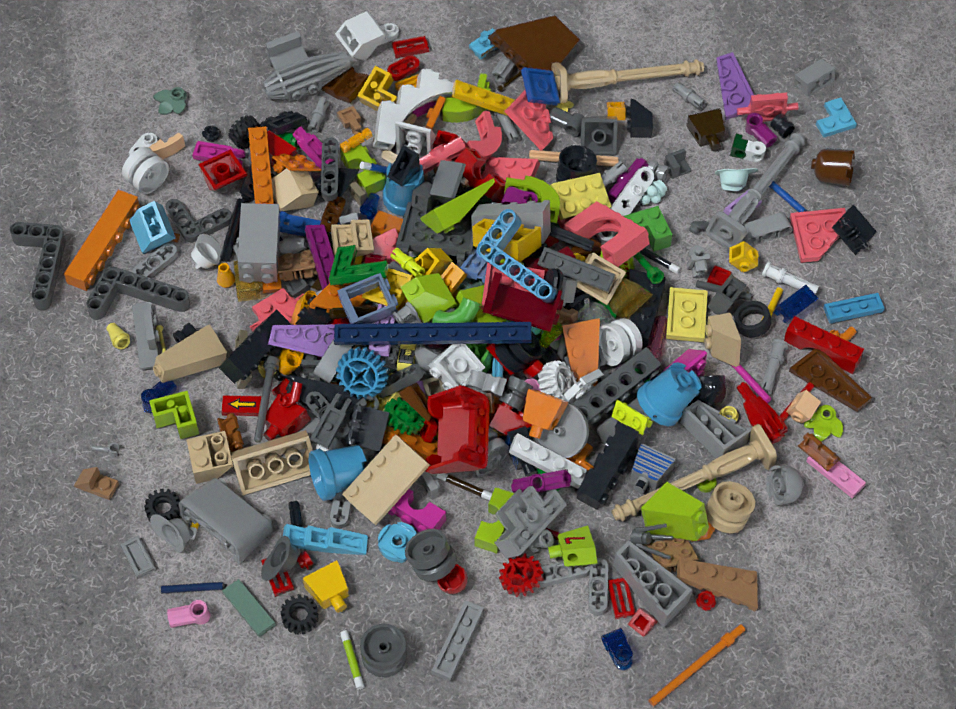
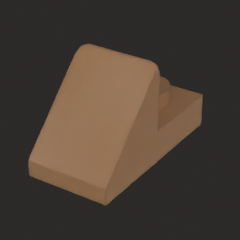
M98 467L83 469L74 487L110 500L119 483L115 479L101 475Z

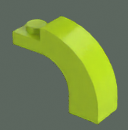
M480 73L477 87L491 91L489 89L490 82H487V74ZM446 97L443 107V121L452 123L470 121L480 116L486 108L456 98Z
M526 175L525 180L506 177L504 194L508 187H515L535 193L538 197L537 203L550 200V222L557 223L560 198L552 186L538 178Z

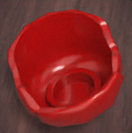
M455 564V567L449 574L437 580L438 586L447 594L460 593L468 583L465 569Z

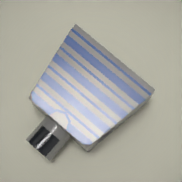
M641 443L631 473V479L636 481L633 486L634 490L644 493L647 486L656 490L673 470L675 458Z

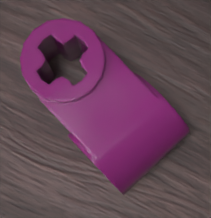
M508 187L501 203L502 205H508L511 202L525 204L530 201V197H532V201L537 203L538 197L533 192Z

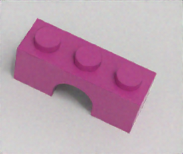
M410 489L388 511V514L392 516L395 514L403 523L417 528L418 532L426 529L439 530L446 521V511L431 502L420 510L411 508L410 504L413 502L414 496L413 491Z

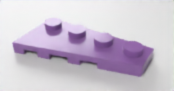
M733 52L716 58L726 120L740 116L737 115V108L748 107L751 96L754 95Z

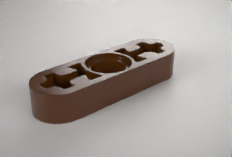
M337 197L335 200L328 201L320 222V225L325 226L326 232H331V226L338 225L340 221L339 217L342 216L346 203L343 197Z

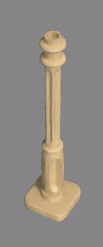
M695 59L691 63L685 60L682 64L620 71L615 69L589 70L569 75L566 69L557 62L552 63V71L554 72L560 103H567L568 91L571 89L596 88L616 84L621 81L684 74L688 77L692 73L698 76L701 72H704V64Z
M757 424L751 428L748 446L728 452L709 464L703 465L702 469L670 484L683 491L703 481H712L713 478L734 472L750 464L755 459L760 460L766 470H770L776 464L777 454L764 430ZM659 489L632 501L627 499L626 503L621 506L616 504L615 509L612 510L613 517L616 521L621 520L624 522L627 516H636L641 507Z

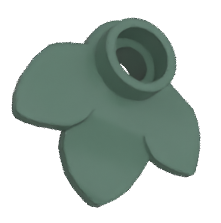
M175 87L171 90L164 89L156 93L153 98L161 102L158 113L167 115L172 111L176 114L183 112L186 107L184 102L187 98L186 92L181 87Z

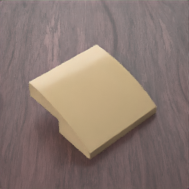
M370 219L351 220L350 224L331 226L334 255H336L337 247L356 245V257L374 252Z

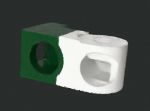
M736 133L730 156L752 162L762 161L766 146L759 141L752 142L742 139L743 135Z

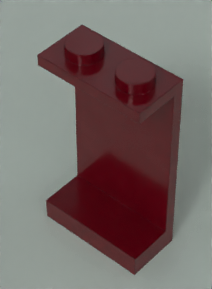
M495 272L485 300L483 312L515 322H531L532 327L551 332L553 324L557 325L560 316L557 310H562L564 300L561 299L563 291H558L557 298L553 303H545L531 292L500 284L502 273Z

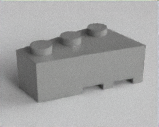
M697 400L684 409L680 423L715 458L741 448L749 442L751 433L749 427L744 428L738 425L736 420L732 418L730 420L720 415L718 410Z

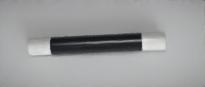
M646 248L639 251L642 255L676 274L681 269L679 266Z

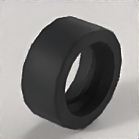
M759 301L745 302L734 313L736 328L745 337H759L765 334L772 324L768 307ZM752 313H759L764 316L755 325L749 326L742 323V320Z

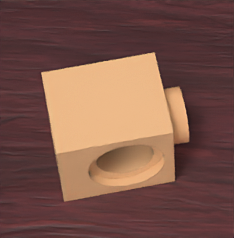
M805 390L796 395L786 412L791 415L794 421L804 423L811 419L821 401Z

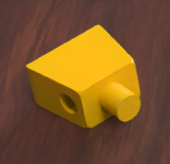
M337 560L303 577L305 589L323 609L333 606L335 611L339 613L347 608L343 599L349 596L348 587Z

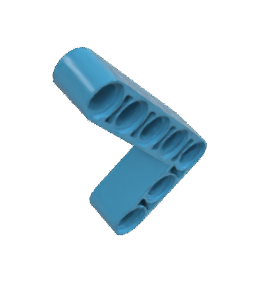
M503 210L478 244L477 254L543 302L553 303L558 295L557 290L503 251L520 228L522 222L519 215L513 210ZM510 217H513V221L511 223H507L508 219ZM502 232V236L496 239L497 234ZM491 248L490 253L485 255L486 250ZM505 258V263L499 265L500 261ZM520 268L519 274L514 276L515 270ZM535 279L534 284L529 286V281ZM550 289L549 294L544 297V291Z

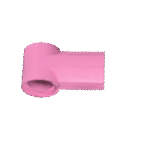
M195 600L190 605L167 609L169 625L173 628L193 623L203 625L209 621L210 612L204 601ZM204 610L202 614L195 615L197 611Z

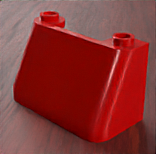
M463 385L428 396V411L431 416L439 419L437 454L427 456L426 462L430 466L425 472L444 474L478 471L486 468L488 463L489 400L487 396Z

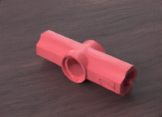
M457 137L445 145L441 144L429 151L427 155L419 158L420 164L423 167V175L433 170L435 166H439L441 160L452 161L453 158L459 156L467 148L462 137Z

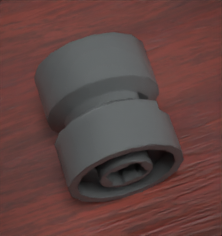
M510 376L506 384L507 390L503 391L498 401L504 402L521 412L526 403L524 398L527 397L528 389H533V386L519 378Z

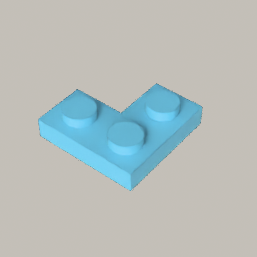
M842 98L825 102L824 107L829 117L816 121V126L823 138L856 128V122Z

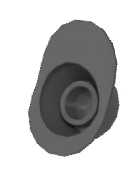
M284 535L277 541L274 549L263 564L261 570L263 580H271L278 572L289 571L296 564L300 549L290 544L288 536Z

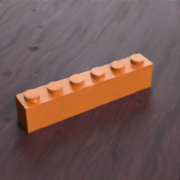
M121 190L116 192L65 271L64 276L67 284L87 291L95 283L96 276L99 271L101 272L104 269L107 258L113 255L114 247L117 243L121 242L125 230L130 228L129 220L141 208L137 196Z

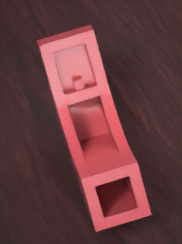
M483 111L475 120L480 141L469 140L466 146L467 148H474L487 161L499 148L502 141L501 127H494L490 111Z

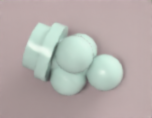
M661 180L653 181L639 200L642 205H648L650 201L655 204L659 203L661 197L667 191L666 185Z

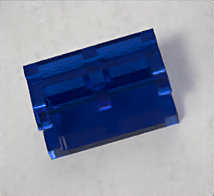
M804 285L781 302L773 313L776 316L782 314L784 317L783 322L786 323L817 301L818 297L807 285Z

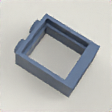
M381 273L337 290L339 300L350 324H372L391 316L394 311L397 312V299L394 294L390 295L389 289L391 288L387 278L383 279ZM380 287L388 306L358 318L350 299Z

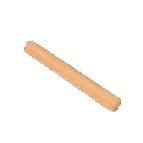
M530 150L529 159L558 162L560 152ZM596 155V165L614 166L619 161L618 157Z

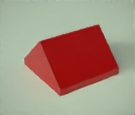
M231 149L198 164L209 190L212 191L247 176V173Z

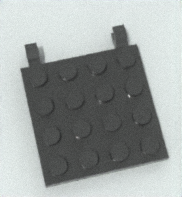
M408 202L396 248H399L407 256H409V251L423 252L427 248H441L447 255L457 256L456 265L461 267L465 262V258L472 254L474 248L471 216L476 209H470L460 222L454 225L455 229L446 234L444 231L437 234L420 219L427 213L411 206L412 202ZM440 205L434 206L430 211L439 207Z

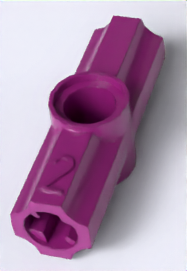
M637 158L627 171L618 176L616 184L607 193L610 203L613 204L638 169L648 167L649 164L645 159ZM645 172L641 173V178L645 175Z
M567 469L513 479L511 484L512 492L515 493L518 489L523 492L529 486H533L537 493L570 487L572 482L571 474H569Z

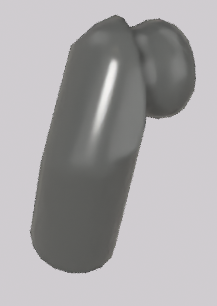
M693 221L690 224L689 231L695 234L699 232V229L706 231L709 222Z

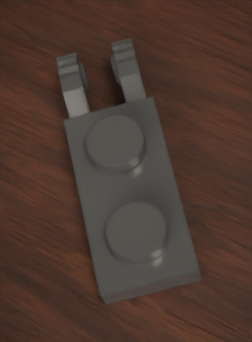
M336 393L331 404L327 406L310 438V441L326 449H329L352 403V400L348 398L341 411L336 409L341 400V394Z

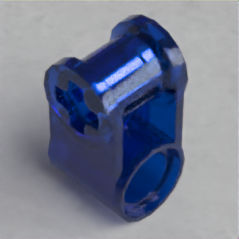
M618 628L601 635L603 645L616 668L623 671L628 670L632 666L633 652L623 630Z

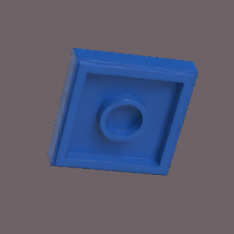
M526 67L521 70L528 102L558 105L560 103L553 71Z

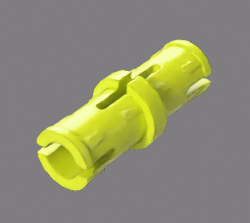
M395 248L392 251L393 253H391L390 257L397 261L403 270H408L415 277L423 276L422 273H425V269L417 264L412 256H407L399 248Z

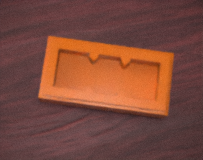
M439 96L434 109L430 107L426 115L429 120L425 128L433 129L446 100L444 97Z

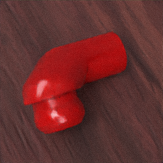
M293 382L291 392L279 397V404L289 407L298 402L303 384Z

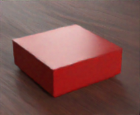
M714 265L707 282L722 286L732 272Z

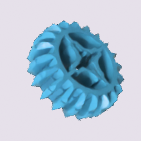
M357 347L355 350L350 349L338 361L339 366L336 368L338 372L336 378L341 379L339 385H344V392L349 390L350 396L356 394L357 399L363 396L366 400L367 395H370L373 398L377 393H381L387 385L386 381L389 375L386 373L388 368L383 367L386 361H380L381 354L375 356V350L368 352L367 347H364L363 350L360 347ZM366 369L364 375L362 374L360 377H358V375Z

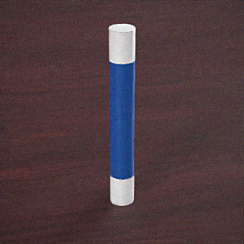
M367 162L360 163L361 169L387 174V166Z

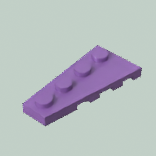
M335 324L273 325L268 344L323 357L334 339Z

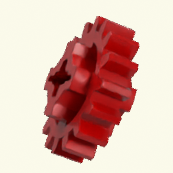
M524 553L523 557L516 556V559L510 557L508 558L509 563H502L504 569H499L501 574L499 580L503 589L507 590L509 595L514 592L515 596L518 597L520 593H523L525 597L527 591L534 593L533 588L540 587L538 581H543L541 574L544 572L540 562L536 561L534 556L528 559L527 554Z

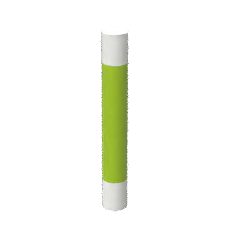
M344 630L340 632L355 686L357 690L363 689L365 686L348 631Z

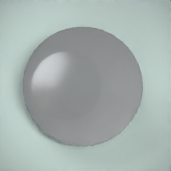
M568 403L557 426L553 430L543 429L540 439L532 438L535 443L566 459L577 455L587 443L589 436L588 421L578 407Z

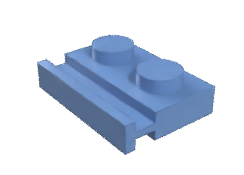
M473 249L472 254L468 256L460 268L468 274L467 278L475 280L479 278L485 283L487 261L477 254V250Z

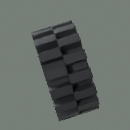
M245 115V118L243 116L240 117L239 121H235V125L232 124V129H229L230 133H228V136L239 149L249 148L248 128L262 127L252 115Z
M162 488L159 493L155 490L153 491L154 495L151 493L148 495L149 499L146 498L144 508L149 522L154 514L161 515L167 520L180 519V498L174 491L171 493V490L167 489L164 492V488ZM166 502L171 505L170 510L166 513H158L156 511V507L160 503Z
M297 594L298 598H295L294 595L290 596L291 600L286 599L285 605L282 604L281 619L285 629L288 628L290 633L294 631L297 635L299 632L305 634L306 630L308 632L312 631L311 627L315 628L316 622L319 619L317 605L314 603V600L312 598L308 599L307 595H304V598H302L301 594ZM299 608L305 609L308 613L307 617L301 621L292 618L293 611Z

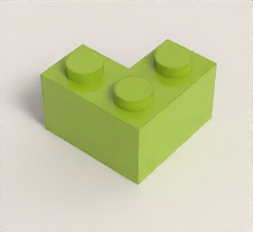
M188 391L149 400L156 428L176 423L180 439L199 435Z

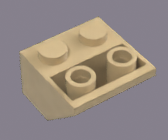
M225 431L186 439L196 484L210 481L213 478L218 479L233 467Z

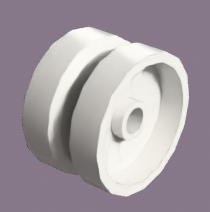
M142 147L133 152L127 158L122 168L123 178L142 194H149L155 191L164 183L169 173L168 163L149 147Z
M622 318L600 326L599 346H601L606 364L610 366L621 364L630 360L642 350L640 331L629 319Z

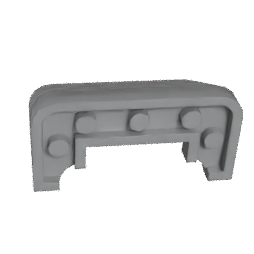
M213 478L179 502L181 517L187 522L192 520V523H198L224 544L225 550H230L235 554L232 559L238 564H241L273 531L272 520L265 514L261 515L230 490L226 482L221 478Z

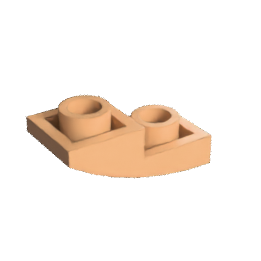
M178 132L170 137L166 143L160 139L149 148L160 158L165 159L185 147L184 137Z

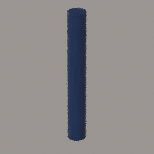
M223 582L161 586V594L223 590Z

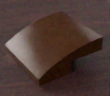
M351 67L323 85L321 90L336 99L351 103L359 94L369 75L356 73L354 67Z

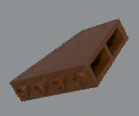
M555 15L500 28L488 37L491 43L501 50L505 57L510 59L520 71L524 67L552 71V63H561L580 40Z

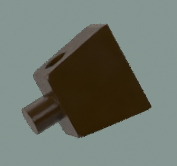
M721 109L688 115L687 128L700 147L709 145L712 151L719 150L721 148L720 142L724 141L725 136Z

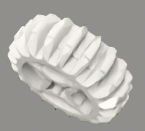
M560 360L546 363L538 374L539 380L537 382L540 386L538 389L543 393L565 400L571 404L578 400L573 398L568 401L564 397V394L576 383V378L573 375L574 372L570 371L569 365L566 366V363Z

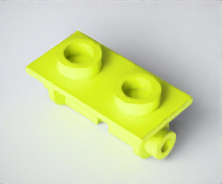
M616 400L611 417L639 431L641 435L644 434L646 427L650 428L653 421H651L649 416L646 417L629 407L627 403Z

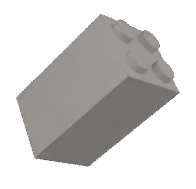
M241 203L238 247L240 281L247 283L253 281L264 283L277 282L280 242L279 204Z

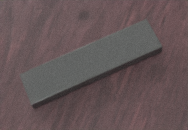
M544 247L537 263L538 266L548 270L558 268L563 272V276L578 280L581 283L609 293L616 276L614 273Z

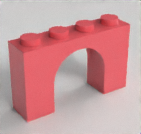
M597 201L564 224L565 230L587 239L604 231L617 232L616 236L601 246L603 259L617 267L650 244L648 231L645 227L639 226L631 219L625 218L620 213L611 210L606 205Z

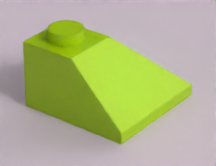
M439 273L415 277L400 287L423 323L431 322L438 310L446 312L457 305Z

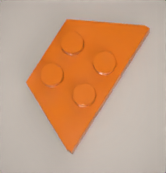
M357 282L344 285H330L329 283L310 302L309 307L315 309V307L327 309V313L332 308L343 307L337 290ZM363 294L350 299L353 307H361L367 301L362 298Z

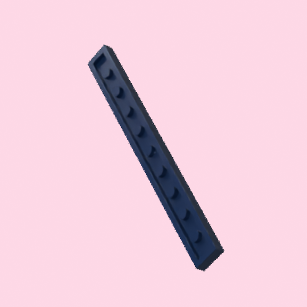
M531 322L335 324L334 345L531 343L532 340Z

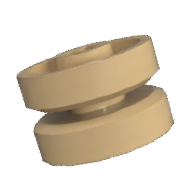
M731 481L722 482L715 487L705 507L708 522L721 532L737 533L744 528L753 512L755 499L745 486Z

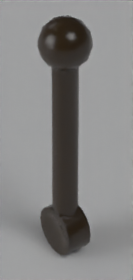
M519 70V73L504 85H499L497 91L503 92L505 87L522 75V72Z

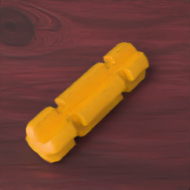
M365 128L361 131L362 133L359 132L347 139L348 141L340 143L342 152L346 153L351 150L350 148L353 149L363 143L364 139L368 140L371 138V130Z

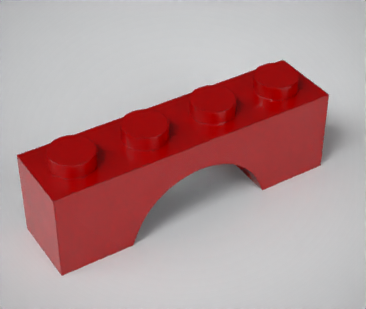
M794 316L785 333L784 341L800 350L807 347L818 349L827 354L842 370L851 374L854 373L859 365L864 352V348Z

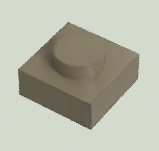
M356 181L350 184V195L358 205L362 207L367 204L365 188L363 186L360 187Z

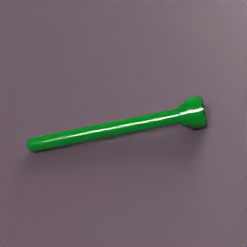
M640 252L633 256L647 271V278L653 284L663 280L664 273L660 268L653 267Z

